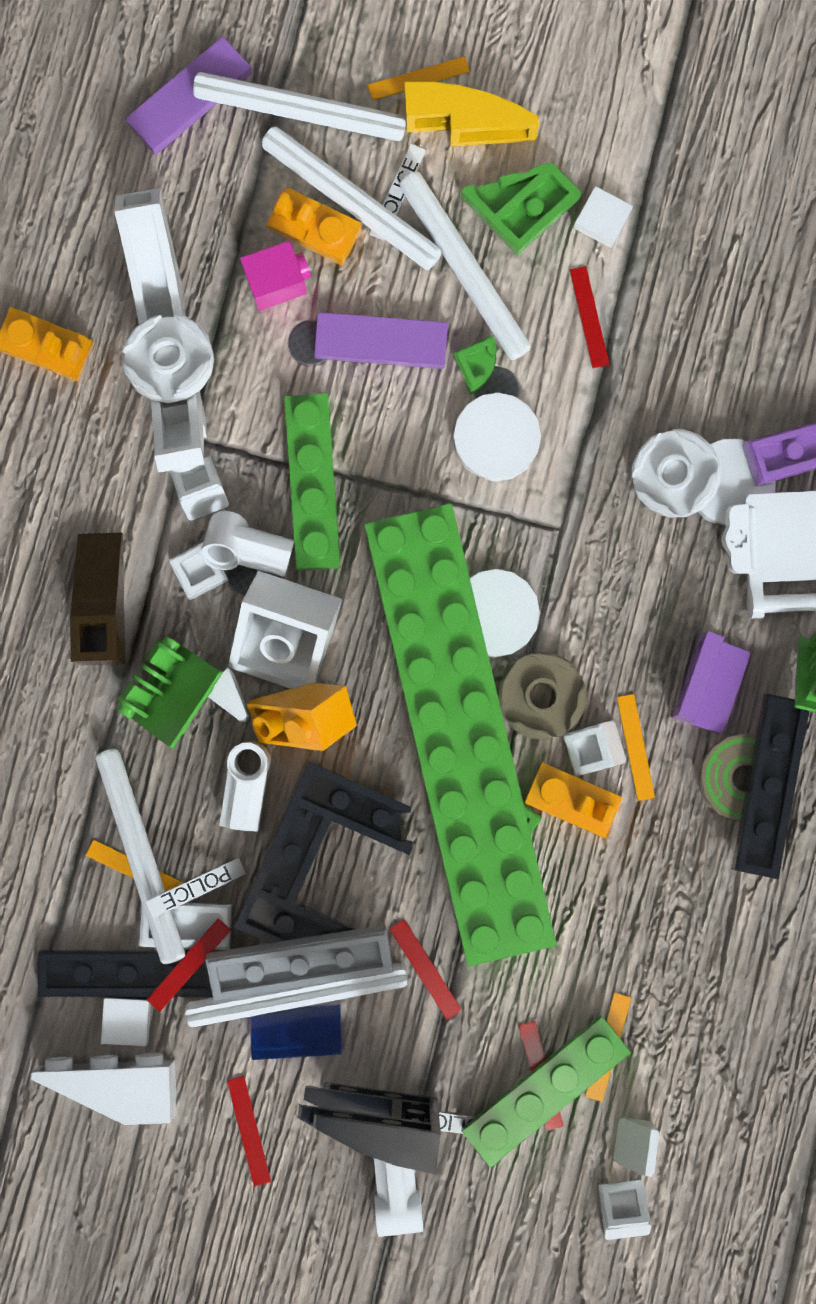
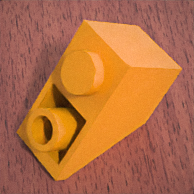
M310 683L252 699L246 703L252 720L253 730L259 743L324 751L357 726L347 688L344 685Z

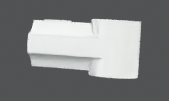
M219 511L213 514L209 521L201 549V558L207 565L218 570H232L238 565L284 577L294 540L250 528L247 521L241 515L230 511Z
M249 741L235 746L228 755V773L219 826L255 832L259 829L271 757L267 748L258 742ZM245 749L255 751L261 759V766L255 774L244 773L239 768L238 757Z
M374 1158L377 1186L374 1202L378 1237L424 1232L420 1190H416L415 1170L398 1167Z

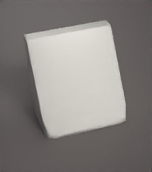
M211 456L204 458V464L197 465L189 471H170L180 503L189 520L198 519L229 506L227 496Z
M226 668L208 697L243 723L248 722L251 718L235 675L231 669Z
M613 720L563 735L575 777L626 762L617 726Z
M620 1118L617 1127L614 1161L644 1176L652 1177L655 1171L660 1133L654 1124L646 1120Z
M643 1180L598 1185L603 1230L606 1240L650 1234L651 1220Z

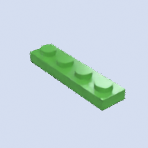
M328 393L284 396L296 570L298 572L341 568L329 396Z
M600 1014L461 1128L462 1133L491 1168L631 1052Z

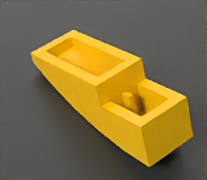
M404 82L407 132L449 130L450 146L536 141L539 127L538 115L514 102L489 92L462 85L439 82Z

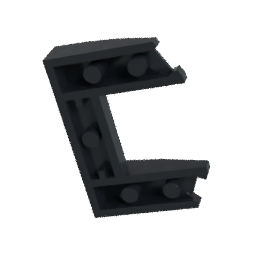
M306 760L254 881L250 883L233 921L234 928L269 943L356 930L349 925L296 902L331 821L407 855H410L412 851V841L401 840L400 813H411L410 806Z
M324 1082L323 1088L311 1085L305 1086L303 1100L316 1106L299 1104L297 1118L361 1154L398 1167L436 1174L441 1137L437 1097Z

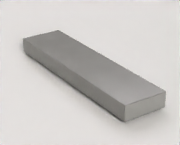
M386 925L211 952L206 955V965L214 1001L393 973Z

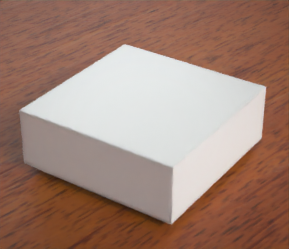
M595 186L574 224V229L612 248L633 206Z
M203 542L169 559L189 600L229 581L224 570L210 567L201 558Z
M105 997L101 1044L147 1046L151 1004L147 999Z

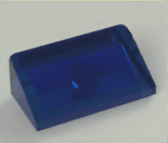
M341 1004L297 1007L251 1016V1060L341 1055L343 1052Z

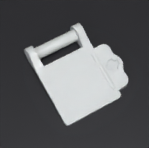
M816 491L750 494L745 497L744 504L728 507L725 513L726 528L722 534L721 542L728 555L727 565L730 572L733 574H747L748 576L747 611L749 618H764V613L816 611V593L763 595V582L816 580Z

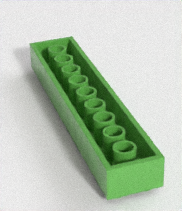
M452 503L366 523V533L467 966L557 946L453 505Z

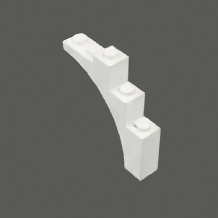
M160 188L116 196L115 216L131 281L138 323L141 324L148 318L161 315L162 318L174 317L173 314L186 316L183 306V286ZM200 391L188 399L172 403L150 400L154 432V457L158 472L169 470L185 472L197 465L204 464V438H207L206 416Z

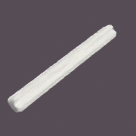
M198 72L194 79L193 94L198 99L395 141L402 140L404 136L406 117L400 114L204 72Z
M271 127L262 139L264 150L421 267L430 270L437 263L441 256L440 247L278 127Z
M414 171L405 176L400 181V189L436 245L440 247L441 253L509 359L515 360L525 355L529 351L530 343L421 173Z
M108 749L97 754L95 759L160 961L163 964H170L184 958L185 951L172 911H167L152 918L145 903L165 893V889L121 754L117 749Z
M394 963L393 973L219 1001H214L213 998L193 1001L185 1005L186 1020L189 1027H197L403 988L407 985L406 970L402 963Z

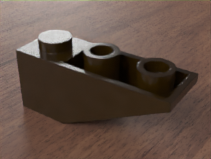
M122 532L78 534L70 611L71 662L81 666L125 664Z

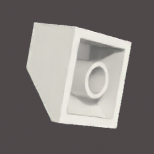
M258 571L241 604L228 668L290 689L316 683L334 632L342 599Z

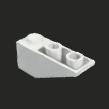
M162 1053L138 1054L135 1056L136 1061L118 1062L117 1055H98L90 1057V1063L73 1064L72 1057H52L45 1059V1065H41L31 1072V1080L123 1125L171 1123L177 1115L175 1060H163Z

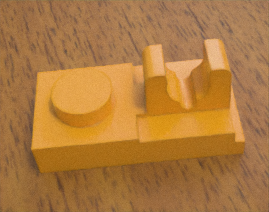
M285 188L281 192L273 207L274 210L265 225L267 229L343 266L362 230V223L291 188Z
M10 307L0 330V352L76 382L79 380L94 344L93 340L88 339L86 336L13 307Z
M541 762L523 803L606 839L623 798Z

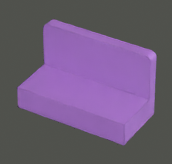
M707 631L699 637L671 718L716 734H722L745 673L750 652L724 643L725 637Z

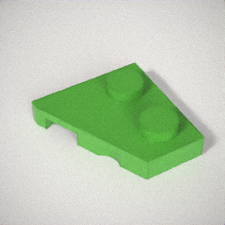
M553 162L532 167L526 173H511L499 177V181L479 187H474L473 184L461 190V198L516 256L580 199L582 194Z

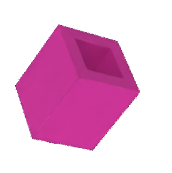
M290 241L240 258L258 311L307 294L304 280L311 278L310 270L303 252L295 254Z

